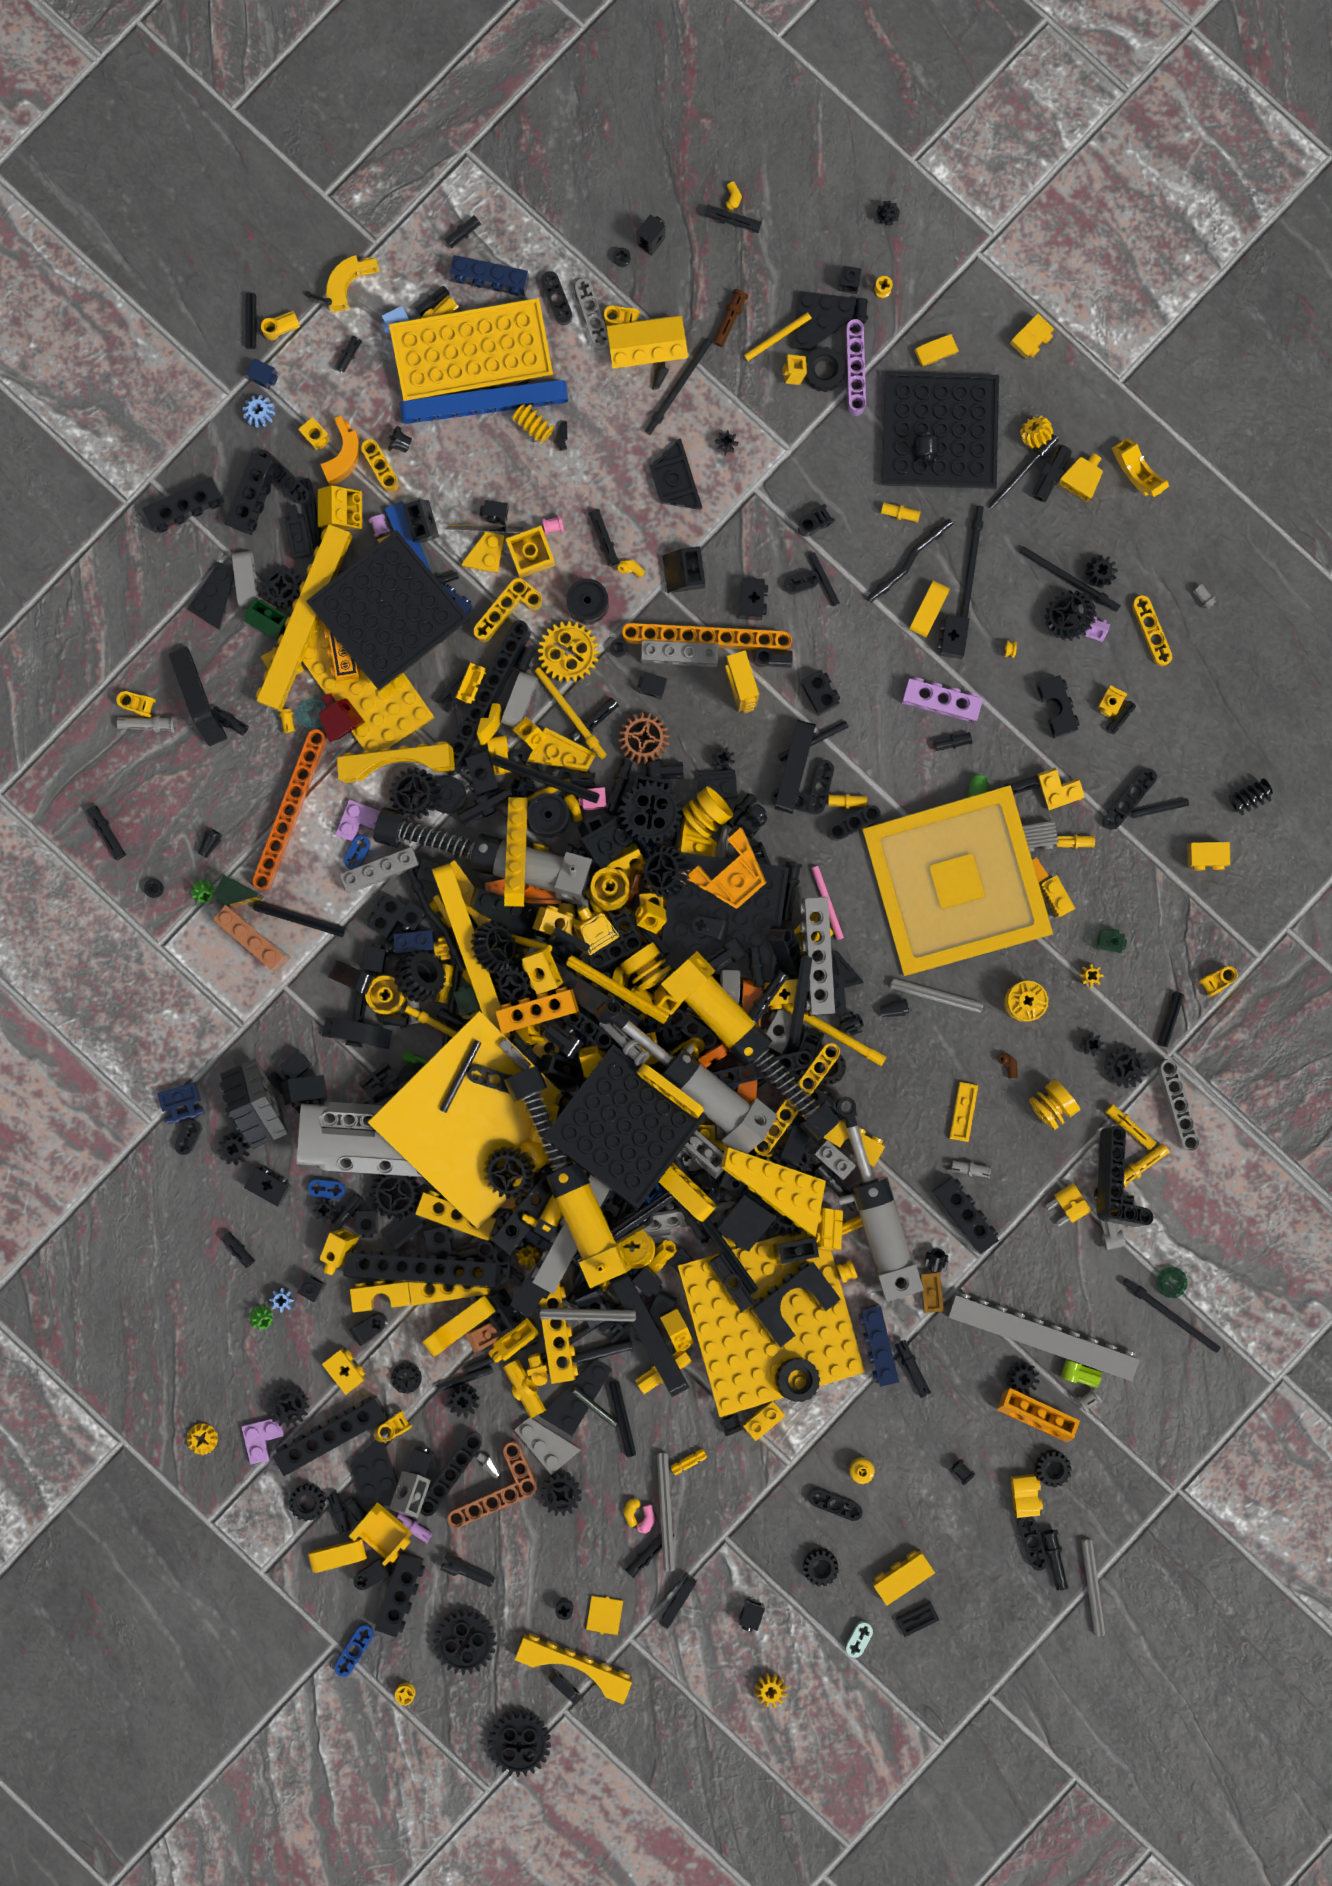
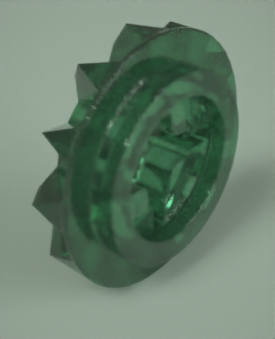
M1168 1267L1161 1270L1157 1276L1156 1286L1165 1297L1177 1298L1187 1289V1277L1178 1268ZM1170 1276L1173 1280L1179 1281L1173 1285V1289L1170 1285L1164 1284L1170 1280Z

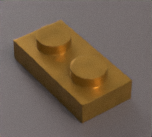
M940 1272L920 1274L924 1289L922 1291L924 1313L944 1311Z

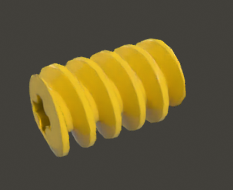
M523 404L514 413L512 420L518 421L517 424L523 426L525 432L529 431L531 437L535 436L534 440L536 442L544 443L552 434L555 426L547 427L548 419L542 422L543 415L536 417L537 409L531 412L532 405L530 404L525 407V404Z

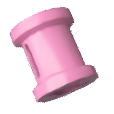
M558 515L557 518L542 519L545 535L559 530L564 532L561 515Z

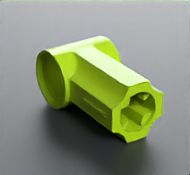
M1066 1359L1060 1378L1097 1388L1101 1381L1102 1372Z

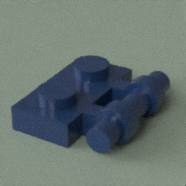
M196 1082L157 1093L162 1112L168 1110L171 1112V1116L165 1117L167 1125L171 1123L178 1124L181 1123V1120L198 1118V1115L205 1114L203 1106L198 1108L194 1106L195 1102L201 1101ZM187 1105L188 1111L178 1112V1107Z

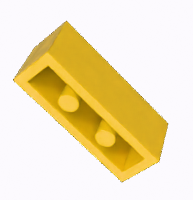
M921 1550L910 1552L906 1556L907 1559L900 1563L898 1561L890 1567L891 1570L885 1574L881 1572L874 1577L875 1581L872 1584L886 1606L935 1574Z

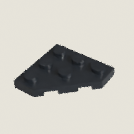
M799 291L796 319L807 312L812 319L794 330L792 349L811 351L823 340H826L838 331L840 327L851 321L854 315L856 298Z

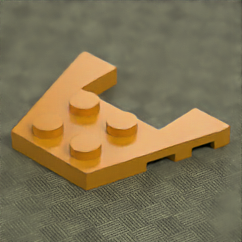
M742 827L727 839L740 853V856L712 880L699 865L687 875L690 877V879H687L688 881H692L700 888L716 895L717 898L736 909L766 883Z

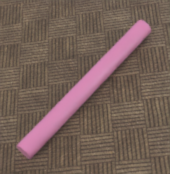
M819 866L813 867L811 870L821 897H828L829 920L836 939L840 940L844 936Z

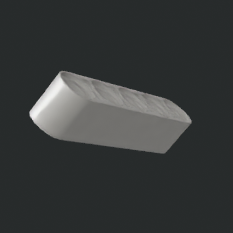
M1162 1060L1157 1065V1072L1179 1146L1185 1151H1195L1199 1148L1200 1140L1178 1065L1173 1060ZM1166 1063L1171 1065V1072L1168 1074L1163 1070ZM1172 1081L1177 1085V1089L1174 1092L1169 1090V1084ZM1177 1100L1182 1102V1108L1179 1111L1174 1107ZM1182 1119H1186L1188 1122V1126L1185 1129L1180 1127ZM1188 1137H1191L1193 1140V1145L1190 1148L1185 1145Z

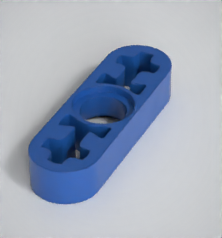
M362 1624L354 1633L335 1664V1672L338 1676L346 1677L352 1672L374 1636V1629L371 1625ZM367 1629L369 1637L365 1636L362 1643L357 1641L362 1635L360 1630L364 1631ZM352 1645L358 1646L360 1653L358 1655L350 1654L349 1647ZM349 1658L350 1662L347 1665L349 1670L341 1671L339 1664L343 1665L346 1659Z

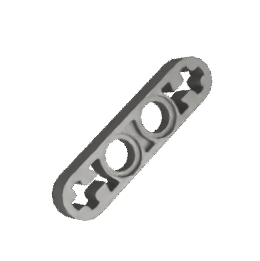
M579 279L575 284V291L593 346L599 351H604L609 347L608 334L592 284L588 279ZM582 284H584V286L587 287L586 290L588 296H586L585 298L583 290H579ZM591 301L595 304V307L592 310H586L584 304ZM598 319L601 322L600 326L592 328L590 326L591 320ZM599 332L601 334V338L605 340L604 345L596 343L598 342L597 333Z

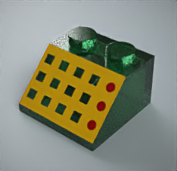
M225 875L213 893V896L217 897L216 902L223 906L232 905L235 907L262 900L264 897Z

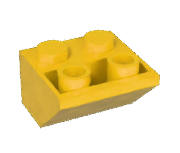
M332 485L318 489V527L327 529L330 524L343 530L362 529V491Z

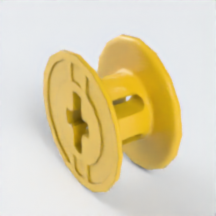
M643 1230L620 1242L632 1269L644 1268L654 1258V1241Z

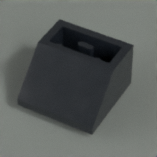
M700 546L683 548L662 555L667 593L705 588Z

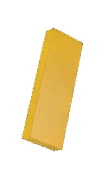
M958 1083L949 1139L969 1142L978 1085Z

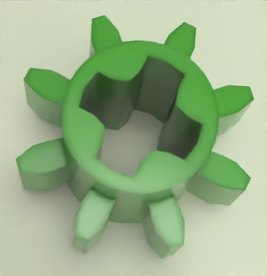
M200 879L192 884L194 890H191L190 894L196 903L199 901L206 903L213 899L212 893L215 892V888L209 880L204 881Z
M264 1305L256 1306L248 1315L251 1319L249 1323L253 1328L257 1327L258 1330L266 1329L273 1321L271 1317L273 1313L269 1307L265 1308Z

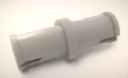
M955 1160L952 1162L951 1172L968 1174V1177L973 1175L990 1179L991 1166L977 1165L971 1161L970 1163Z

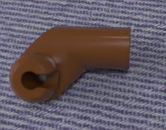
M1008 1053L1000 1054L998 1061L1008 1068V1078H1018L1017 1060Z

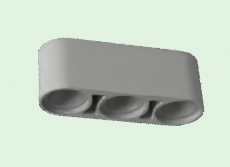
M252 551L232 553L239 607L250 606L255 598H259Z
M520 671L501 723L515 728L524 719L539 678Z

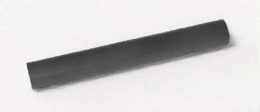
M576 1386L572 1388L571 1393L612 1427L616 1426L618 1421Z

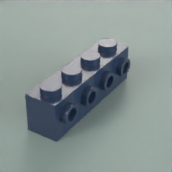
M456 255L453 256L450 269L452 281L458 284H470L477 288H489L496 292H508L515 296L526 295L529 281L527 270Z
M876 1304L860 1308L861 1314H858L860 1324L865 1326L866 1333H863L866 1345L869 1344L871 1351L867 1352L870 1364L873 1363L875 1371H872L874 1382H878L880 1387L899 1383L881 1306Z

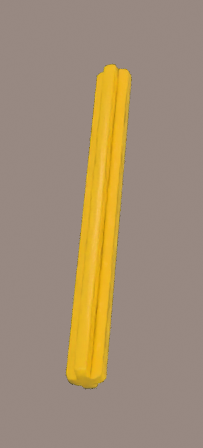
M571 955L568 958L566 965L659 1022L665 1023L668 1019L669 1014L576 957Z

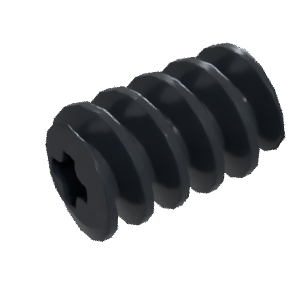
M1263 778L1260 782L1257 781L1254 785L1247 786V789H1241L1240 793L1235 792L1233 796L1229 795V800L1234 809L1243 816V809H1246L1248 812L1251 811L1250 805L1256 809L1258 808L1257 802L1264 805V798L1270 802V795L1273 794L1269 782Z

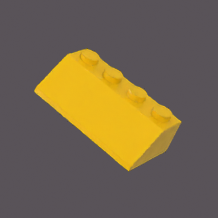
M682 315L606 325L613 369L688 358Z

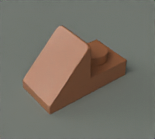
M491 1322L472 1330L471 1333L466 1335L474 1353L503 1337H500Z

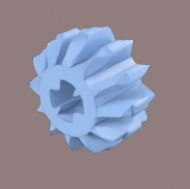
M259 395L256 400L255 396H251L252 402L249 400L245 401L247 406L242 409L246 412L243 417L248 419L249 425L255 424V427L259 428L260 423H262L263 427L267 426L266 421L272 423L273 420L270 416H275L273 411L275 406L273 403H270L268 397L263 399V396Z

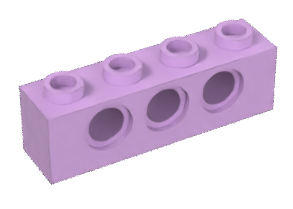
M913 677V679L909 678L907 681L902 704L976 723L983 699L979 698V695L976 693H960V689L954 687L949 689L942 688V684L936 682L928 684L924 683V680L921 678ZM919 691H928L929 697L926 699L922 698ZM945 695L947 697V703H940L938 701V696ZM963 700L966 707L964 709L958 708L956 701Z

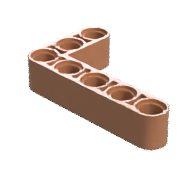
M517 1440L508 1441L503 1450L515 1481L453 1508L447 1518L451 1527L459 1528L535 1493L537 1480L524 1450ZM514 1445L517 1447L518 1452L510 1454L507 1448ZM522 1463L526 1470L518 1472L515 1469V1465ZM526 1481L531 1482L533 1489H524L523 1483ZM512 1489L516 1496L508 1498L505 1495V1491ZM494 1497L497 1499L498 1504L491 1506L488 1504L487 1499ZM470 1506H478L480 1512L478 1514L471 1513ZM459 1513L462 1516V1520L455 1522L452 1519V1514Z

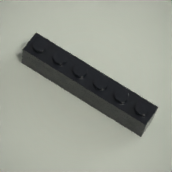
M551 952L563 981L558 988L553 989L554 991L563 987H567V990L573 989L577 1005L579 1004L585 1008V1011L590 1015H595L596 1009L607 998H614L621 1004L622 1015L636 1027H639L646 1014L566 965L565 960ZM538 968V972L544 975L543 970Z

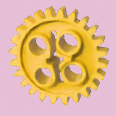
M568 621L567 626H564V623L561 622V627L559 628L554 624V631L547 629L549 635H542L545 642H539L543 649H539L538 653L543 655L538 659L539 661H545L541 667H548L546 674L552 672V679L559 676V682H562L563 678H566L567 684H569L570 678H573L575 683H577V677L584 680L583 674L586 673L590 676L591 674L588 669L595 670V666L592 663L599 661L594 657L600 655V651L594 650L599 647L598 643H593L596 640V636L590 637L592 631L585 632V625L578 628V622L574 626H571L570 621ZM568 635L571 637L569 643H562L560 641L561 637ZM554 643H558L561 647H563L566 650H569L571 648L572 653L582 658L583 661H579L576 657H574L571 654H568V656H566L565 651L559 647H556ZM579 645L587 647L585 653H578L576 649ZM554 651L561 653L560 658L557 660L550 657ZM575 661L577 667L572 670L568 669L567 663Z

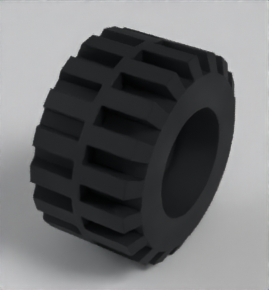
M424 949L411 952L397 961V965L394 966V983L398 986V991L403 993L402 996L408 997L409 1001L419 1003L439 993L446 982V978H444L446 974L442 969V963H439V959L434 957L433 953H428Z

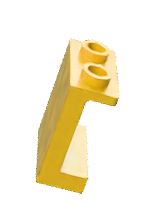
M377 1502L349 1537L354 1541L358 1537L362 1538L384 1557L385 1560L382 1564L385 1566L389 1561L393 1563L400 1555L398 1553L400 1548L404 1550L411 1542L409 1537L412 1535V1532Z

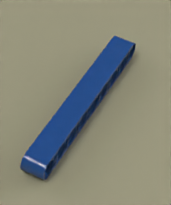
M557 380L401 401L399 407L401 422L409 424L516 410L523 404H525V407L530 404L532 407L568 402L569 398L566 381Z

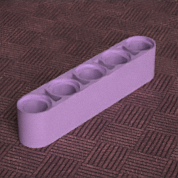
M853 319L848 322L845 332L847 406L850 414L859 416L863 413L866 406L864 326L860 320ZM856 327L859 332L854 334L850 331V328ZM857 346L860 351L853 352L850 347ZM856 364L860 367V370L854 371L851 366ZM853 383L860 384L861 388L855 390L852 388L851 385ZM859 402L862 407L854 408L852 403Z

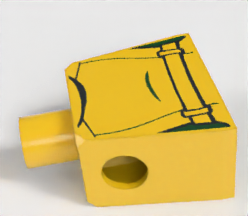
M583 906L577 910L581 920L575 923L573 927L577 938L591 945L586 955H592L620 937L602 912L595 911L591 913L588 906Z

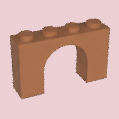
M225 905L214 917L213 920L272 971L279 972L291 959L281 948L272 944L247 923L248 920L234 908Z

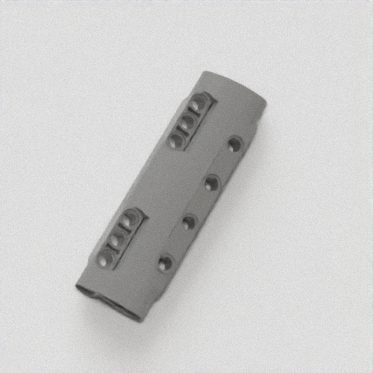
M327 1102L322 1106L301 1104L296 1165L317 1166L324 1171L423 1177L368 1123L371 1118L366 1116L373 1117L384 1105ZM322 1126H324V1127H339V1128H354V1129H369V1130H375V1131L322 1128Z

